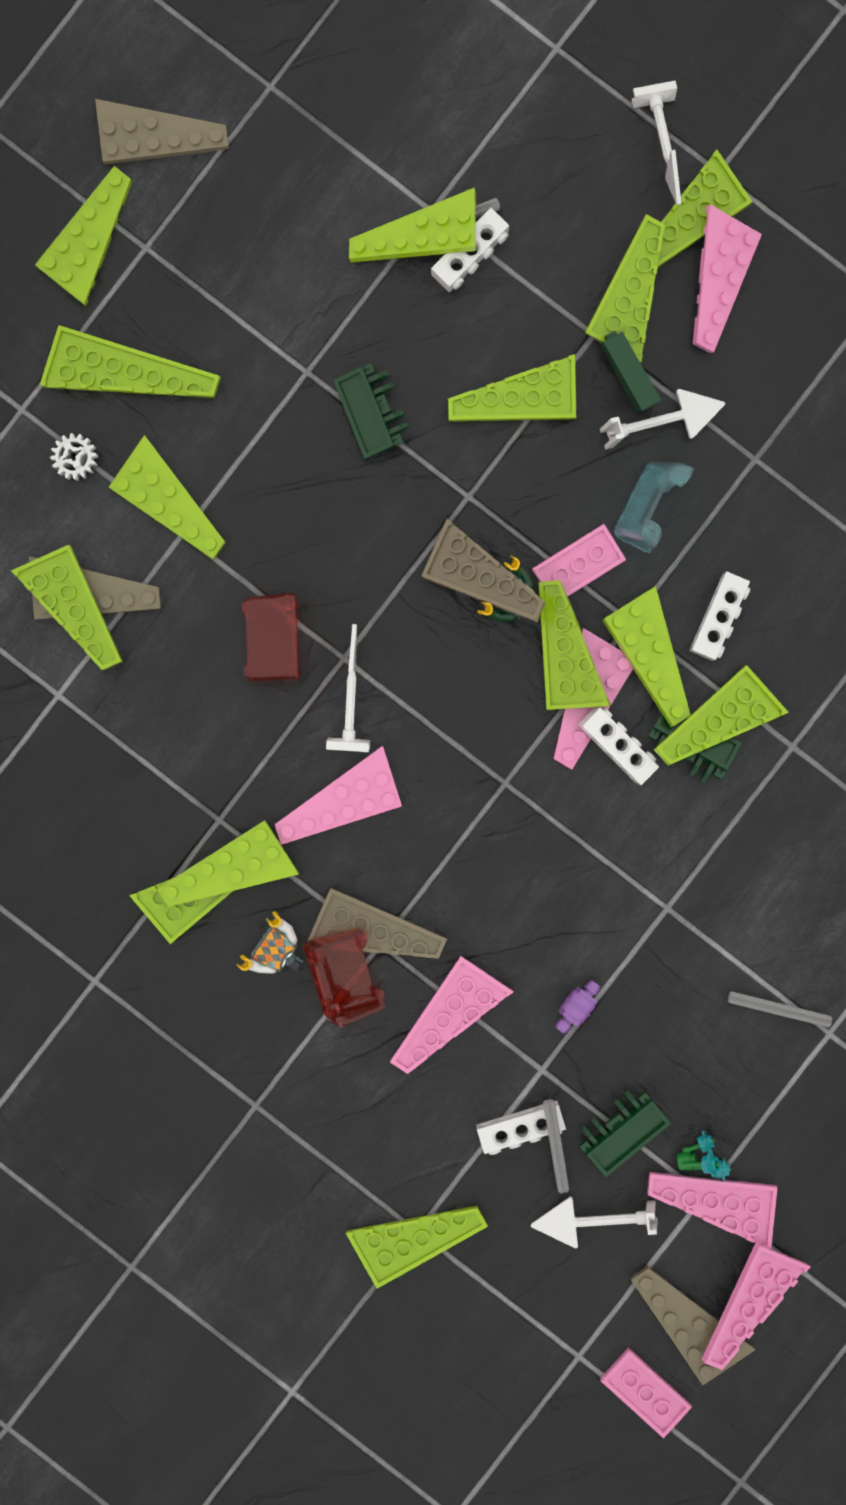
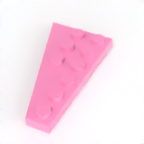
M707 205L705 212L707 214V222L703 232L705 234V242L701 253L699 273L700 293L697 295L698 314L695 318L693 344L709 353H713L762 234L716 207Z
M583 628L582 634L609 702L612 704L633 668L621 650ZM610 706L600 707L601 709L605 707L607 710L610 708ZM594 707L564 710L553 759L571 770L591 739L578 724Z
M380 747L277 822L275 827L281 845L401 807L402 804L384 747Z
M460 956L390 1060V1063L405 1073H410L428 1059L430 1055L441 1049L447 1042L463 1032L514 991Z
M649 1172L647 1188L649 1196L680 1208L686 1213L702 1218V1220L730 1233H735L752 1243H758L771 1248L777 1197L776 1185Z
M755 1243L701 1360L705 1364L723 1370L737 1354L741 1343L754 1334L753 1329L759 1322L762 1324L784 1299L783 1294L790 1286L794 1287L798 1282L796 1279L803 1271L807 1272L811 1266Z

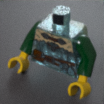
M511 555L513 563L509 565L504 562V566L511 569L508 571L535 593L533 590L534 583L528 572L520 565V561ZM481 602V604L485 605L484 611H477L479 614L487 615L499 622L514 621L516 618L520 619L521 617L487 602Z

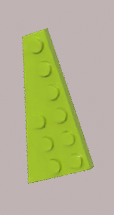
M717 149L681 195V204L677 205L675 203L670 212L661 221L665 224L659 253L658 268L705 236L703 232L707 222V214H705L707 205H712L729 216L734 217L753 202Z
M647 214L644 216L585 331V334L600 342H604V336L613 331H616L617 334L623 331L640 363L642 362L655 276L657 274L659 253L665 224Z
M575 354L559 361L550 362L545 366L533 368L505 378L502 381L488 384L477 390H471L448 398L449 422L576 419Z
M144 435L109 488L214 560L226 542Z
M71 545L64 546L11 570L101 670H106L123 662Z
M562 581L539 582V595L546 603L541 613L547 710L611 706Z
M655 586L602 621L670 727H674L691 714Z
M264 820L157 890L167 906L171 907L298 875L299 872L266 820Z

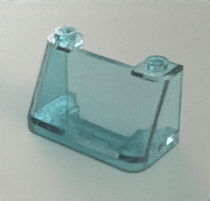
M656 461L648 463L616 524V536L620 540L646 553H650L657 546L662 534L660 526L650 519L663 492H668L674 486L683 487L690 479L694 468L682 463Z

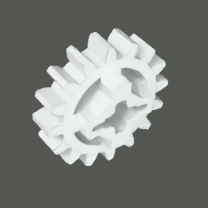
M70 433L69 439L63 435V442L56 440L55 443L58 447L51 449L55 455L51 456L50 459L56 461L52 465L53 468L59 469L58 474L61 476L65 474V478L68 480L73 476L74 480L78 481L79 475L84 479L87 478L86 472L93 473L91 466H97V463L93 461V459L98 458V455L93 453L96 447L90 445L91 441L88 438L84 440L81 434L76 438L73 433ZM73 444H81L84 447L80 446L76 448L73 446ZM74 453L77 454V455L75 456V457H76V460H75V461L72 460V459H73V455H72V454H74ZM73 466L76 470H68L65 467Z

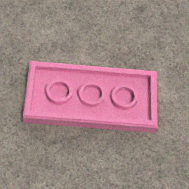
M603 524L532 568V571L539 582L561 580L567 596H570L626 561V558Z
M629 1347L600 1378L605 1386L663 1438L692 1408V1405Z

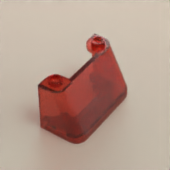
M296 593L246 597V601H242V614H246L247 665H244V676L249 679V682L301 680V670H299V665H297L300 662L298 658V612L295 610L298 607V596Z
M359 928L319 937L303 943V950L323 1013L328 1021L339 1028L385 1009V995L381 989L373 985L362 950L366 946L367 936Z

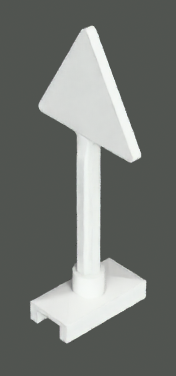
M676 81L633 88V108L650 105L651 111L654 113L663 157L667 163L665 180L676 204L679 205L681 204L676 151L671 149L663 114V103L675 101L677 92Z
M678 389L676 395L681 408L680 411L627 425L625 423L621 424L619 417L611 418L600 428V433L607 432L609 442L604 445L605 450L616 446L629 433L678 420H684L688 436L692 439L725 405V402Z
M352 624L345 729H343L342 738L328 737L326 741L327 750L369 752L370 740L355 739V730H353L356 691L357 624Z
M570 1196L532 1222L531 1227L574 1248H578L576 1227L637 1223V1225L646 1224L648 1235H656L658 1217H655L656 1200H648L646 1211H637L634 1214L575 1217L573 1198Z

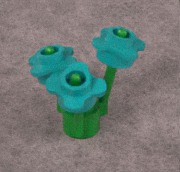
M703 1130V1135L697 1137L698 1144L683 1148V1153L677 1154L678 1167L680 1170H703L705 1174H711L712 1177L723 1178V1181H725V1176H729V1172H731L729 1163H725V1158L719 1160L713 1156L712 1148L715 1147V1140L712 1139L711 1135L707 1136ZM700 1148L703 1153L708 1152L707 1156H703L701 1162H697L696 1154L691 1153Z

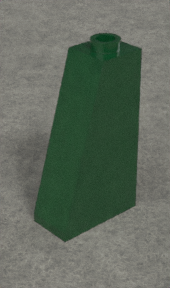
M613 331L604 336L605 341L600 344L634 412L643 411L661 401L623 331L618 334L616 331Z

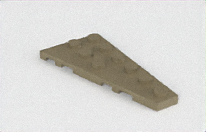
M446 519L422 573V577L537 623L546 604L545 601L518 580L477 543L471 540L464 532L458 529L451 521Z
M648 1265L630 1277L702 1385L755 1351L754 1346L744 1340L739 1346L737 1354L723 1370L705 1364L701 1359L719 1320L699 1304L693 1302L682 1291L676 1289Z

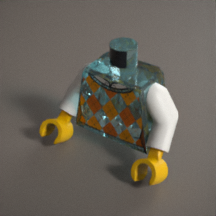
M272 912L276 917L274 920L266 918L270 927L249 956L251 960L245 955L240 956L245 962L242 965H236L242 971L251 970L258 973L274 974L275 972H280L285 964L295 971L302 964L303 961L293 954L298 947L293 927L281 919L277 912Z

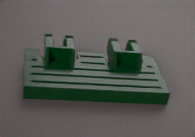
M373 363L359 367L333 380L364 459H369L403 443L400 432L410 427L408 422L401 423L393 428L389 426L390 422L400 419L405 415L403 410L386 417L383 416L392 411L384 393L394 389L392 383H387L377 389L374 388L373 384L386 379L389 374L388 371H382L368 378V375L376 372Z
M660 713L647 736L656 741L659 734H661L654 749L686 719L674 727H670L663 714ZM732 737L684 758L692 763L697 756L689 771V775L694 776L703 762L708 766L702 774L700 781L705 783L714 767H717L713 776L721 780L742 743Z
M628 1090L624 1093L625 1097L633 1104L629 1110L625 1108L621 1100L616 1099L614 1101L626 1118H623L619 1112L605 1123L606 1127L610 1130L609 1132L596 1117L592 1119V1122L601 1132L596 1137L588 1127L583 1126L581 1128L593 1145L591 1146L587 1140H584L579 1146L605 1177L609 1176L671 1124L645 1091L638 1096V1099L643 1103L641 1105Z

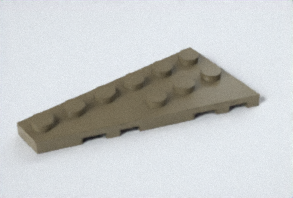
M95 99L104 165L229 149L226 125Z
M29 556V562L38 559ZM82 569L101 614L162 609L159 587ZM32 594L34 619H53L54 617Z
M330 888L305 947L439 959L447 938Z

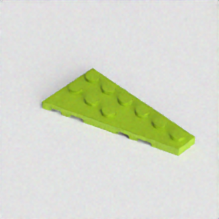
M115 166L35 264L38 269L84 306L88 303V296L91 288L93 289L95 277L98 269L101 268L112 238L111 234L118 222V215L121 207L124 206L132 184L131 179Z
M475 188L350 238V262L476 251Z
M745 665L654 750L667 765H670L789 712L752 670Z
M169 879L134 893L130 897L171 944L233 891L168 907L157 889L172 880Z
M478 1206L347 1230L346 1235L378 1289L488 1227V1224Z

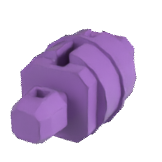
M593 980L584 986V991L577 986L560 1006L561 1009L558 1012L564 1017L559 1019L556 1028L563 1034L571 1028L570 1025L572 1023L579 1027L587 1017H590V1013L597 1004V1001L592 996H596L600 988Z

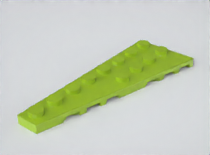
M58 325L40 385L45 388L215 398L221 377Z

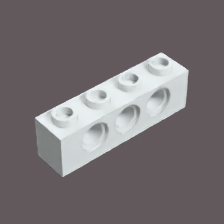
M490 208L476 222L477 253L472 256L466 252L445 254L431 268V275L448 292L453 288L455 290L458 289L464 282L463 278L468 273L470 275L473 274L479 267L478 263L483 258L486 260L493 253L495 245L497 243L502 244L509 236V225ZM488 233L492 238L484 240L481 238V235ZM458 263L462 266V269L455 271L451 266Z
M727 571L722 574L690 647V652L711 661L722 656L725 649L722 646L725 638L728 639L733 631L731 626L733 619H737L741 613L742 608L739 606L742 599L746 600L750 592L748 587L750 581ZM727 592L734 595L733 603H728L725 600ZM718 612L725 614L726 621L724 623H720L717 620L716 615ZM710 631L717 634L718 638L715 643L708 639Z
M594 707L579 722L578 726L635 783L642 785L659 768L655 763L656 758L648 751L645 753L640 748L642 744L635 737L630 738L625 733L627 729L620 722L615 723L611 719L613 715L605 707L602 709ZM604 724L609 726V731L606 735L601 733V728ZM622 739L624 745L621 749L617 750L616 742ZM633 754L638 755V761L635 764H631L630 761Z
M556 1100L554 1102L556 1105L560 1134H562V1131L566 1130L558 1102ZM536 1106L477 1124V1132L484 1154L494 1155L501 1152L503 1148L509 1147L514 1149L520 1147L523 1142H537L543 1136L548 1135L547 1125L544 1127L536 1125L539 1119H546L544 1106ZM525 1125L527 1127L526 1132L518 1133L516 1131L517 1126ZM499 1131L507 1133L504 1139H498L495 1135Z

